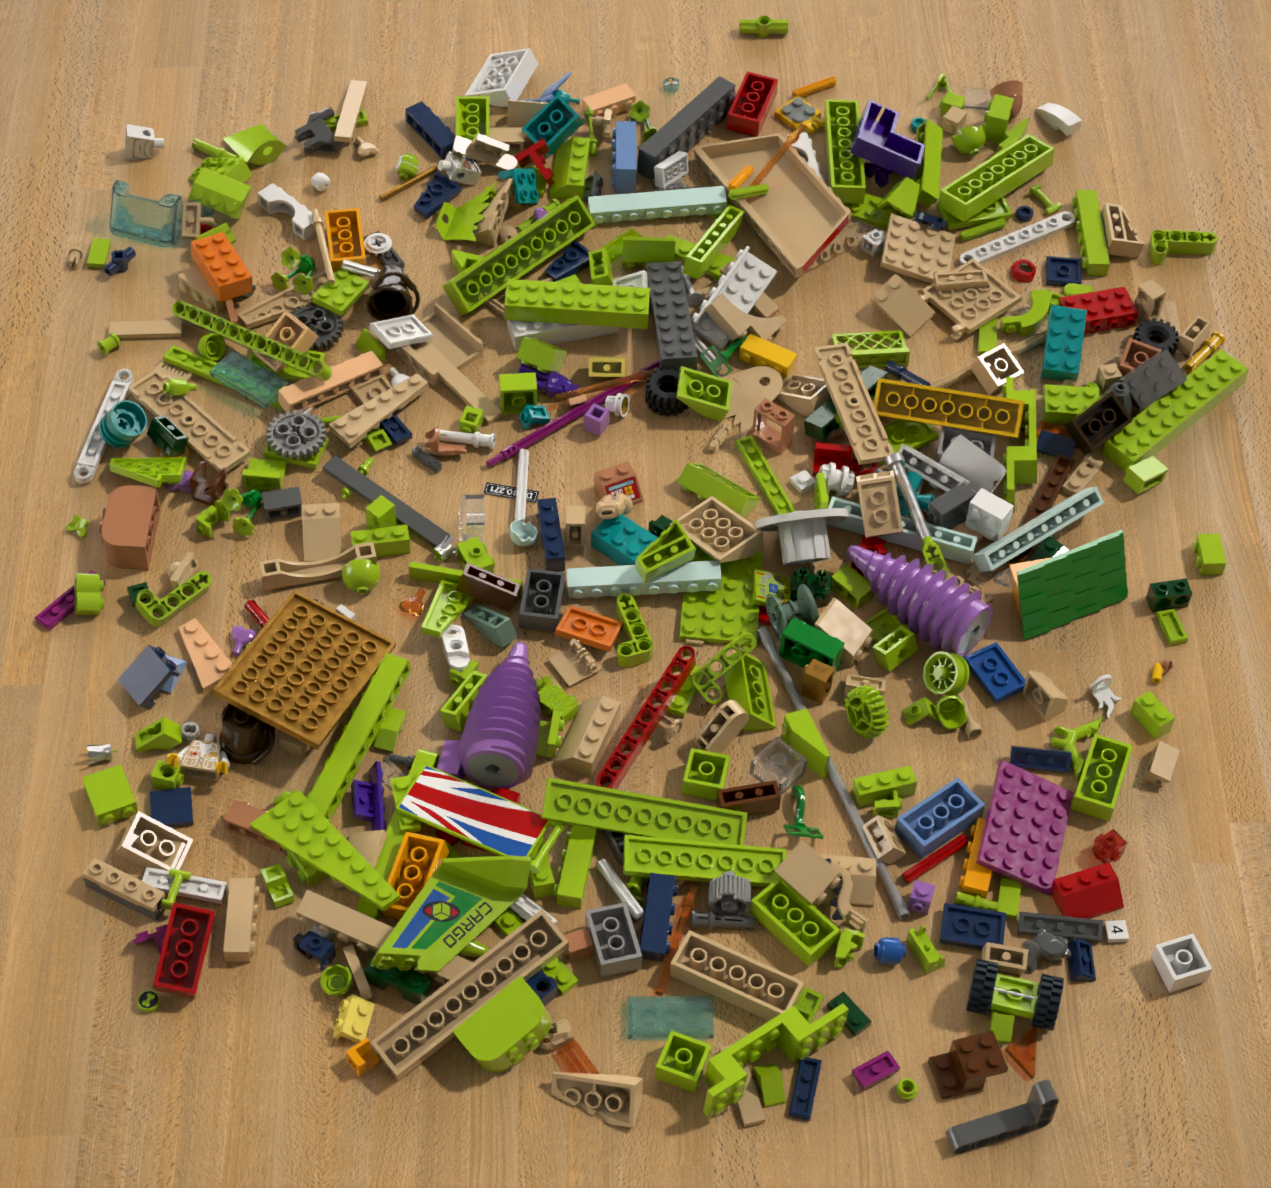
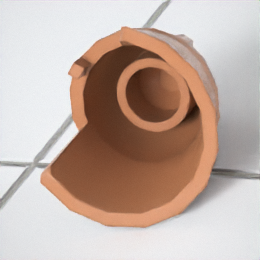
M1017 80L1006 81L994 86L990 91L992 98H994V94L1014 98L1010 117L1013 119L1020 113L1023 104V83Z

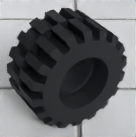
M662 368L661 371L658 369L647 378L645 402L648 408L652 409V412H658V415L661 416L663 414L666 416H676L688 408V405L676 398L680 370L675 371L674 368Z

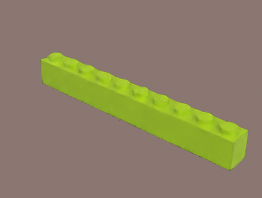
M387 653L384 659L379 662L378 670L371 677L369 687L366 692H363L358 707L353 710L352 718L345 725L340 740L335 743L334 751L327 758L322 773L317 776L315 786L307 794L310 802L329 821H331L411 672L407 659Z

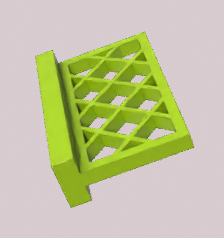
M902 330L832 334L833 345L843 344L837 340H844L848 345L856 346L854 349L850 347V350L852 352V359H855L858 369L868 368L870 365L876 368L885 367L886 365L891 367V365L887 364L889 361H893L899 366L909 365L910 350L909 347H906ZM891 337H899V339L895 341ZM873 338H879V339H881V340L878 342V341L874 340ZM856 339H862L864 341L860 343L856 341ZM887 342V343H889V344H891V345L888 347V346L884 345L883 343ZM870 343L874 346L871 348L869 346H866V344Z

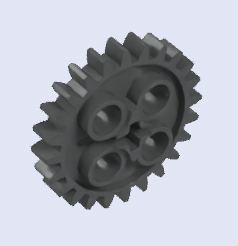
M310 303L307 308L301 305V310L295 308L296 313L291 312L293 316L319 336L310 347L311 351L317 349L320 352L322 347L327 350V345L333 347V341L338 343V337H342V332H344L343 319L336 313L319 307L317 304L312 306Z

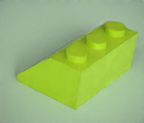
M203 167L192 186L188 199L240 219L252 187Z
M623 237L622 266L630 269L636 268V266H643L646 269V263L675 262L676 238Z

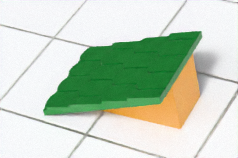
M1122 529L1052 558L1009 565L1012 597L1021 619L1024 640L1051 631L1050 629L1102 610L1103 607L1123 601L1128 597L1125 542Z

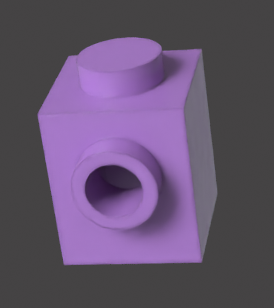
M593 403L583 417L584 430L601 436L609 425L610 410Z
M915 880L908 910L928 915L935 885Z

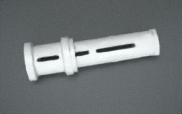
M440 430L439 434L444 435L439 436V441L473 444L475 448L482 446L490 447L491 450L495 447V433L489 435L476 431L472 434Z

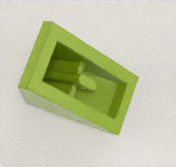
M774 1063L753 1067L764 1108L786 1103L782 1072Z

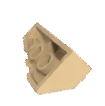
M509 178L482 213L484 219L477 222L476 226L478 229L472 231L476 237V243L495 247L514 189L513 179Z
M552 1073V1095L574 1106L582 1107L588 1113L605 1119V1122L611 1125L629 1128L635 1126L642 1102L643 1078L608 1074Z

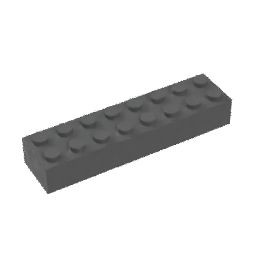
M719 76L638 148L637 173L654 182V166L678 151L686 153L699 140H702L709 131H712L714 126L722 122L736 95L735 84Z
M681 261L646 263L645 271L647 272L651 303L649 305L660 371L662 368H674L677 371L680 370L681 366L697 371L698 355Z

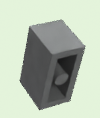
M299 487L262 492L266 521L302 516V499Z

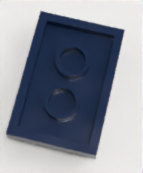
M944 903L939 943L982 950L987 942L1003 945L1006 913Z

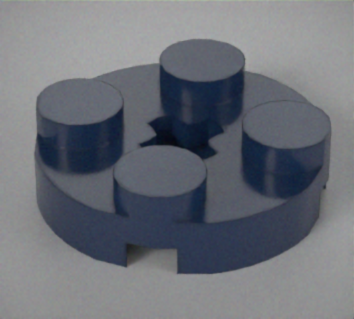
M915 210L914 221L922 224L929 222L931 223L930 227L943 230L944 227L946 228L947 220L928 213H922L918 210Z

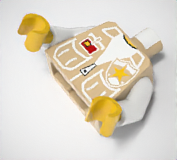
M206 734L203 741L193 740L190 746H187L178 754H168L166 765L174 764V768H178L180 764L184 777L214 782L220 781L221 772L228 775L230 767L226 753L221 750L220 744L215 743L217 738L212 734Z

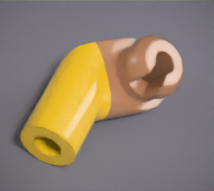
M1166 659L1154 664L1152 671L1153 683H1160L1162 674L1169 672L1173 668L1174 663L1172 660Z

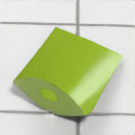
M262 123L222 138L245 162L258 165L272 163L287 148V145L277 139Z

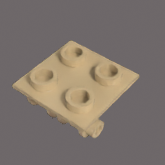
M572 639L569 642L570 647L548 658V661L569 687L602 670L584 645L576 639Z

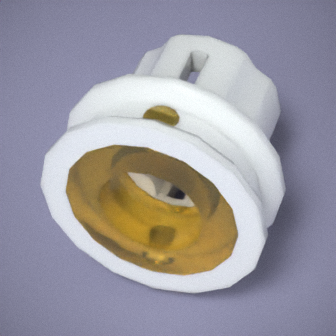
M618 393L616 396H607L605 408L610 410V412H614L617 417H625L629 410V396L627 394L622 395L621 393Z

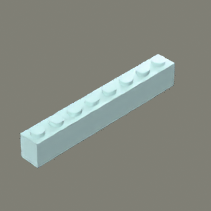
M724 186L588 197V212L597 224L720 214L724 212L727 205Z
M1097 486L1079 491L972 555L979 571L987 572L994 570L1102 505L1104 501Z
M832 496L828 509H848L849 518L827 525L864 535L861 505ZM901 516L903 533L878 537L887 542L918 551L923 549L914 522L908 517ZM926 523L933 541L938 544L944 558L970 565L978 537Z
M717 560L686 562L647 583L643 582L635 569V565L567 569L569 598L580 599L605 596L617 597L621 593L637 596L642 594L655 595L660 593L674 594L678 592L722 590L721 566Z

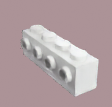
M902 444L898 451L905 460V466L903 467L905 471L911 470L918 473L923 480L926 479L930 482V486L938 490L941 488L946 493L963 482L967 485L970 483L967 479L908 445Z

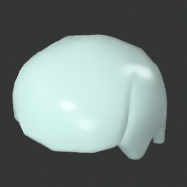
M520 519L511 522L509 526L510 538L515 545L522 547L531 546L538 539V530L531 522L523 524Z

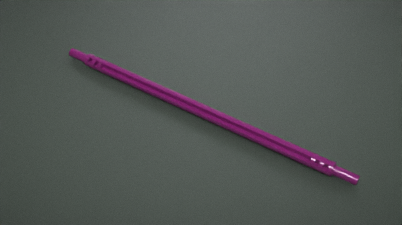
M659 359L501 450L498 455L486 461L487 466L490 468L502 460L506 461L515 454H518L520 449L529 447L582 416L590 409L593 403L600 405L606 401L607 396H616L618 393L647 378L651 373H655L656 370H660Z

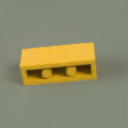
M750 333L740 346L739 359L756 367H771L785 379L796 367L798 354Z

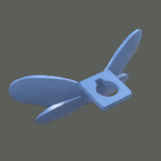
M572 72L566 73L556 83L548 86L539 99L519 101L547 103L548 100L550 101L554 98L552 93L570 77Z

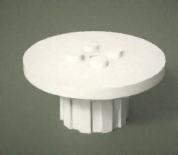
M844 508L794 511L756 520L754 526L755 529H760L763 532L779 531L783 565L813 563L831 559L826 525L848 519L849 512L848 509Z

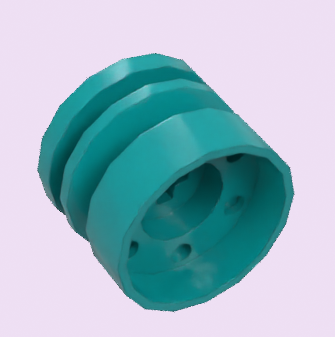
M129 400L117 402L100 420V435L110 446L125 448L134 442L146 429V414L135 402Z

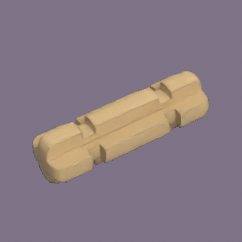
M727 422L722 423L712 438L713 440L708 444L710 451L716 452L719 449V446L727 437L726 434H729L731 431V424Z

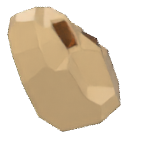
M563 1019L554 1022L547 1036L540 1041L539 1048L546 1051H556L574 1042V1035L568 1020Z

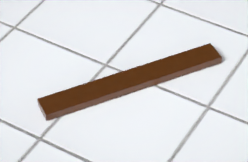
M1057 454L1022 525L1053 507L1075 460ZM1032 547L1007 562L1010 564L1025 562Z

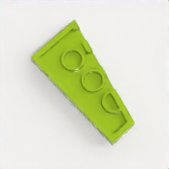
M442 579L422 624L420 633L440 638L475 598L457 591V583Z

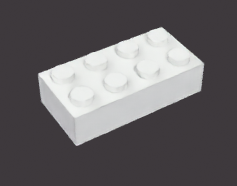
M678 151L654 166L655 186L665 188L689 173L688 153Z

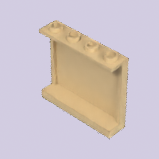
M437 303L434 304V312L420 320L433 334L432 340L391 349L433 387L442 382L439 378V371L418 354L419 351L432 344L458 370L483 355L481 339L476 338L468 328L461 325L455 317H452L445 308L440 307Z

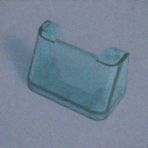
M116 180L112 187L109 223L111 233L116 236L164 248L174 246L182 233L183 205L181 196L166 194L159 202L129 194L130 187L128 183Z

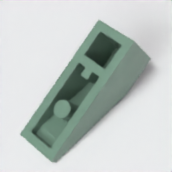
M479 604L463 613V617L488 640L500 647L508 646L517 638L511 619Z

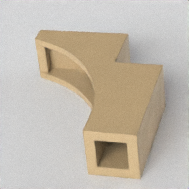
M723 293L704 309L732 341L737 337L741 339L746 334L749 335L751 333L770 342L773 339L771 335L774 332L778 334L784 328L783 324L787 321L783 315L774 318H760L747 314L733 305Z

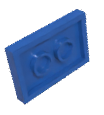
M997 642L964 656L970 671L995 704L1023 691L1025 678Z

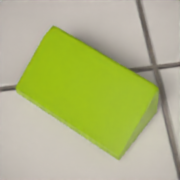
M364 328L356 342V347L362 354L373 351L381 363H384L386 360L385 349Z

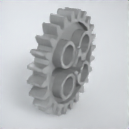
M294 409L291 414L287 410L285 416L280 413V418L274 417V423L269 422V428L266 429V440L268 446L271 447V451H275L276 456L282 454V459L289 456L290 461L293 457H296L297 461H299L302 456L306 460L308 454L313 457L314 451L319 453V447H324L327 436L325 423H322V419H317V414L311 416L310 411L304 414L303 409L299 413Z

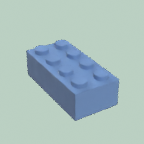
M616 121V128H612V138H615V140H612V151H615L612 152V162L615 163L612 164V174H615V176H612V186L615 187V194L636 193V122Z
M957 777L898 817L895 832L922 859L975 823L978 818H982L985 804Z

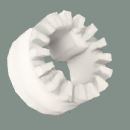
M187 722L182 725V737L185 741L190 742L199 737V726L196 723ZM188 729H190L191 731L195 730L194 733H186Z

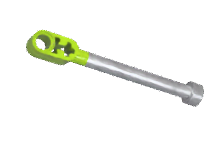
M901 453L890 454L886 457L885 463L889 471L894 470V476L922 542V551L926 563L933 565L932 574L938 572L935 571L938 568L945 570L946 580L949 575L946 562L938 544L932 539L903 468L905 466L903 455ZM931 554H934L936 558L932 559Z

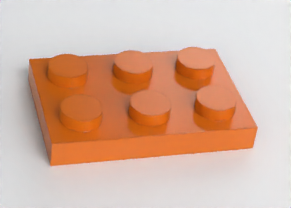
M569 605L555 630V635L570 640L576 639L582 644L610 652L623 628V622Z

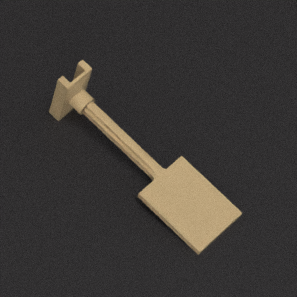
M508 100L507 128L524 127L547 103ZM605 109L604 117H591L592 125L602 127L603 136H610L612 109ZM580 116L585 122L584 124L589 125L588 117Z

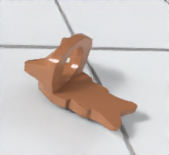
M434 427L431 431L425 433V438L430 439L425 443V448H427L428 453L431 455L451 456L467 453V444L439 443V427Z

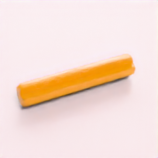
M834 76L794 89L792 96L794 98L796 96L801 98L835 86L837 80Z
M746 165L728 183L727 189H738L753 174L754 168Z

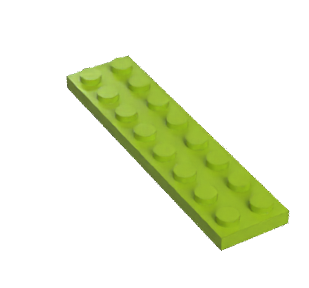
M625 835L623 839V875L650 877V873L675 876L676 880L710 882L714 878L721 877L723 872L731 871L735 873L736 877L740 876V878L749 879L751 886L768 887L780 877L775 870L787 857V849L633 835Z

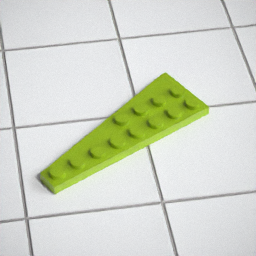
M300 790L250 823L253 831L260 832L269 841L273 840L282 849L289 850L297 855L298 859L314 869L326 873L335 882L338 881L347 886L348 890L351 892L355 891L380 910L385 911L400 900V895Z

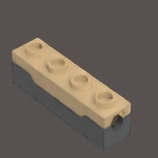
M96 858L91 861L82 873L86 887L156 921L164 910L161 902L162 899L166 900L165 892Z

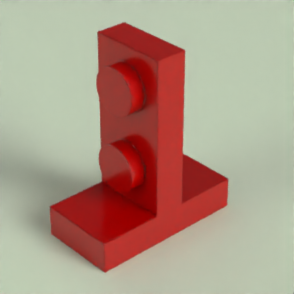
M541 139L514 157L521 169L533 162L550 187L555 184L552 179L554 174L550 168L546 169L544 166L546 162L542 155L550 150L544 139Z

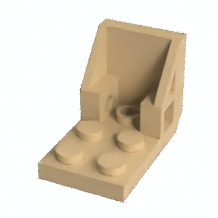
M894 470L856 476L865 538L903 533Z

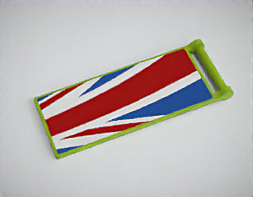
M427 764L422 767L396 806L398 812L499 856L530 857L547 828L551 826L554 829L534 861H531L530 871L535 874L539 873L542 868L541 864L560 833L564 832L567 827L566 823L541 819L542 814Z

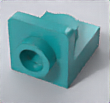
M526 404L519 416L525 430H528L532 423L548 424L551 420L546 407Z

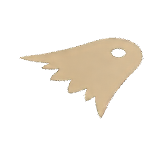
M758 366L720 377L733 381L729 411L724 418L736 415L733 425L735 426L741 422V439L746 437L753 425L754 409L765 398L772 402L782 389V377L779 372L771 367ZM763 377L770 379V383L766 386L761 385L759 382Z

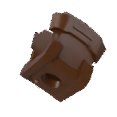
M201 461L190 478L189 486L192 489V499L215 507L214 502L219 500L224 491L229 487L228 483L225 482L227 478L226 468H220L213 480H209L206 476L207 462Z

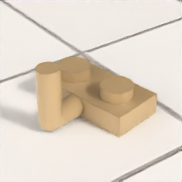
M183 202L182 238H195L199 236L201 224H209L212 228H216L217 224L213 218L201 217V203Z

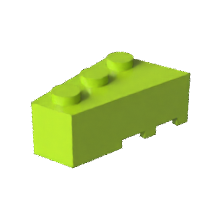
M677 518L672 522V525L664 530L636 558L635 569L644 583L694 559L696 548Z

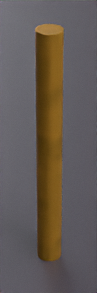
M434 165L380 194V200L384 201L437 171V167Z

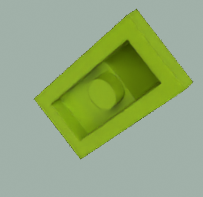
M452 250V265L458 274L483 258V256Z

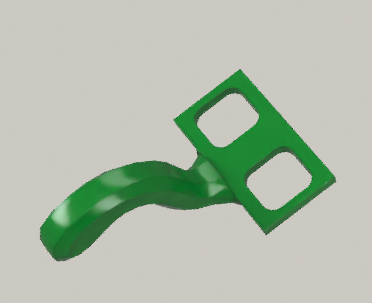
M745 335L741 339L738 338L723 352L718 351L713 344L699 356L714 376L717 377L720 376L716 373L715 368L724 363L728 368V372L723 375L726 376L733 371L728 364L729 357L743 344L747 336ZM710 349H713L717 354V358L712 362H708L704 357V354Z
M793 786L791 795L793 798H796L794 825L784 824L783 828L791 836L823 839L824 836L818 828L807 827L803 822L805 793L801 786ZM808 831L816 832L817 834H811Z

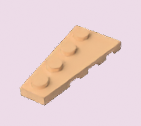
M194 618L179 626V632L189 653L192 665L195 668L198 680L201 683L202 690L205 693L217 685L233 664L197 619Z

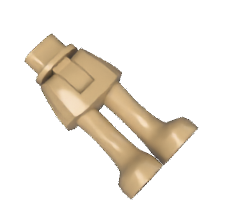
M623 493L616 494L615 500L612 495L608 494L596 504V513L601 519H612L622 514H629L633 508V503Z

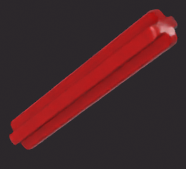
M965 834L959 835L902 873L904 881L906 883L912 882L966 846L969 842Z

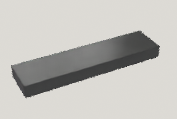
M1019 912L1017 933L1037 935L1038 929L1043 928L1046 932L1063 938L1101 942L1103 920Z

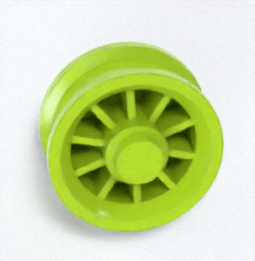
M939 651L927 659L923 668V681L929 691L934 694L949 696L958 695L965 689L969 680V667L961 655Z

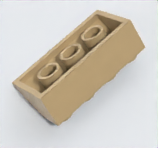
M603 695L584 700L554 764L592 777L620 717L621 701Z
M821 855L824 859L830 858L832 862L843 866L850 874L853 882L850 905L874 906L876 858ZM832 888L826 893L827 897L822 903L830 904V900L837 897Z

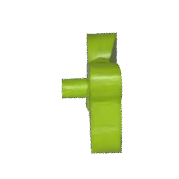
M74 515L73 521L67 524L66 530L71 532L77 531L80 537H86L89 520L82 519L79 515Z

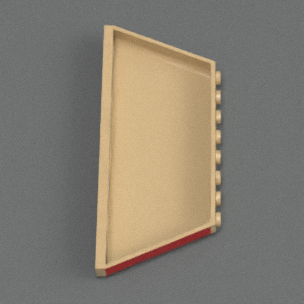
M780 133L700 145L693 148L694 157L698 165L716 186H724L727 199L735 208L744 211L743 217L795 278L806 272L851 221V210L843 205L842 200L834 195L833 190L825 185L824 180L817 176L815 170L808 166L806 160L799 156L796 148H792L786 138L784 139ZM746 165L754 168L753 174L739 188L760 184L769 186L767 194L736 200L728 198L730 191L727 189L728 183Z

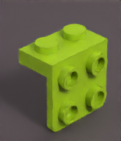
M553 711L551 721L540 720L536 756L556 758L557 748H561L562 736L559 735L560 731L563 732L565 722V720L561 719V711Z

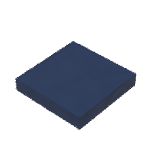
M1046 257V285L1065 287L1069 283L1082 285L1081 259Z
M191 787L150 791L152 819L170 828L194 825Z

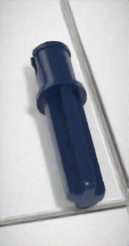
M893 361L887 363L891 367L885 366V370L895 375L898 380L902 379L907 383L931 385L930 382L908 371L906 367L895 364Z

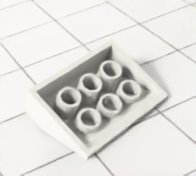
M530 48L490 54L465 96H489V105L508 107V100H517L539 63Z

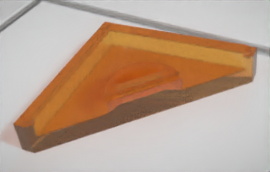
M1037 1027L1031 1028L1005 1049L1008 1055L1031 1079L1035 1077Z

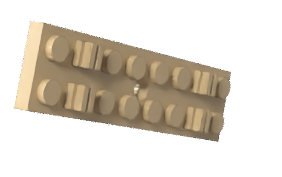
M848 343L814 347L813 355L859 465L885 461L886 457L893 454L894 451L891 444L887 441V434L869 396L855 359H852V352Z
M154 370L128 387V392L156 417L166 415L189 437L187 444L217 471L225 467L226 472H228L251 456V451L245 445L239 443L229 431L223 428L187 395L169 396L167 393L165 394L162 387L163 383L168 380L159 370Z

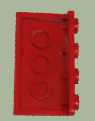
M1125 286L1059 297L1058 300L1060 306L1087 310L1084 334L1133 326L1137 322L1139 313Z

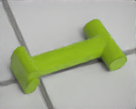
M1040 184L1030 188L1029 195L1035 194L1047 207L1044 210L1046 215L1062 209L1060 203L1054 205L1040 191Z
M170 869L169 877H174V881L167 899H162L161 906L163 909L172 910L173 902H175L183 880L190 881L191 872Z

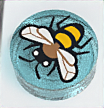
M673 77L666 78L663 81V89L669 93L677 92L679 90V80Z

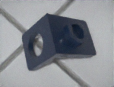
M309 931L299 944L300 949L319 959L322 970H325L336 957L334 943L313 931Z

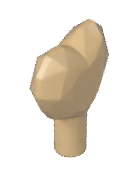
M360 137L355 139V142L359 145L357 148L359 155L365 157L378 153L379 150L375 145L364 142Z

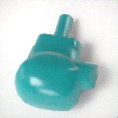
M557 89L552 93L554 97L559 94L568 105L569 102L580 104V99L570 98V94L561 89Z

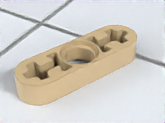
M353 945L343 947L342 953L346 965L352 974L358 996L365 1000L372 998L368 982Z

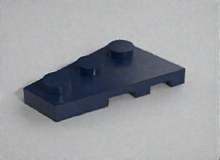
M436 171L434 178L428 183L425 192H422L415 203L414 211L427 219L438 211L444 202L448 203L460 194L462 187Z
M574 240L572 246L569 249H565L563 255L555 259L547 267L545 276L552 278L553 282L575 274L590 265L588 252L591 251Z

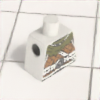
M449 152L445 160H440L438 163V169L446 171L449 179L455 182L476 185L482 173L475 159L455 152Z

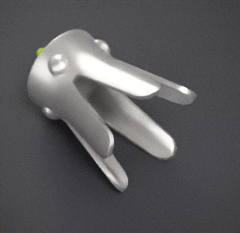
M446 536L442 543L434 548L433 553L436 556L434 559L437 558L440 561H444L449 555L457 552V545L450 548V543L454 539L453 536L448 539Z
M86 744L89 746L87 750L90 751L88 756H95L89 758V765L101 760L112 759V752L118 751H111L110 744L103 746Z

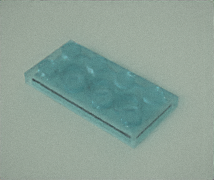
M234 349L210 370L211 377L266 409L278 399V390L290 385L289 381Z
M627 996L628 1039H668L671 1030L694 1039L714 1038L712 996Z

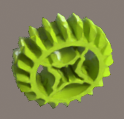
M863 685L855 687L847 693V698H845V714L848 717L847 721L851 724L850 728H854L855 734H859L860 737H865V739L880 736L883 732L887 731L886 727L889 726L887 720L890 717L887 712L890 710L886 707L887 703L883 700L884 696H880L879 690H875L874 686Z

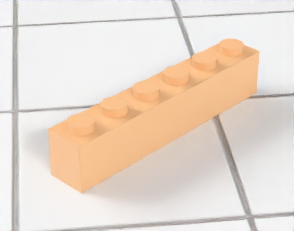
M373 351L360 354L358 357L330 367L332 375L327 381H320L310 376L289 386L282 387L278 390V403L285 412L288 410L291 414L295 409L299 413L301 409L306 410L383 374V364Z

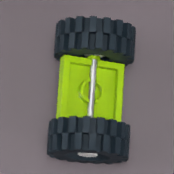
M977 958L966 1011L988 1015L989 1009L1030 1018L1032 1019L1031 1026L1054 1030L1063 992L1064 978L1042 973L1040 982L1037 983L998 974V963Z

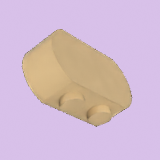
M735 700L726 701L718 707L696 735L695 744L701 750L721 754L748 722L749 714Z

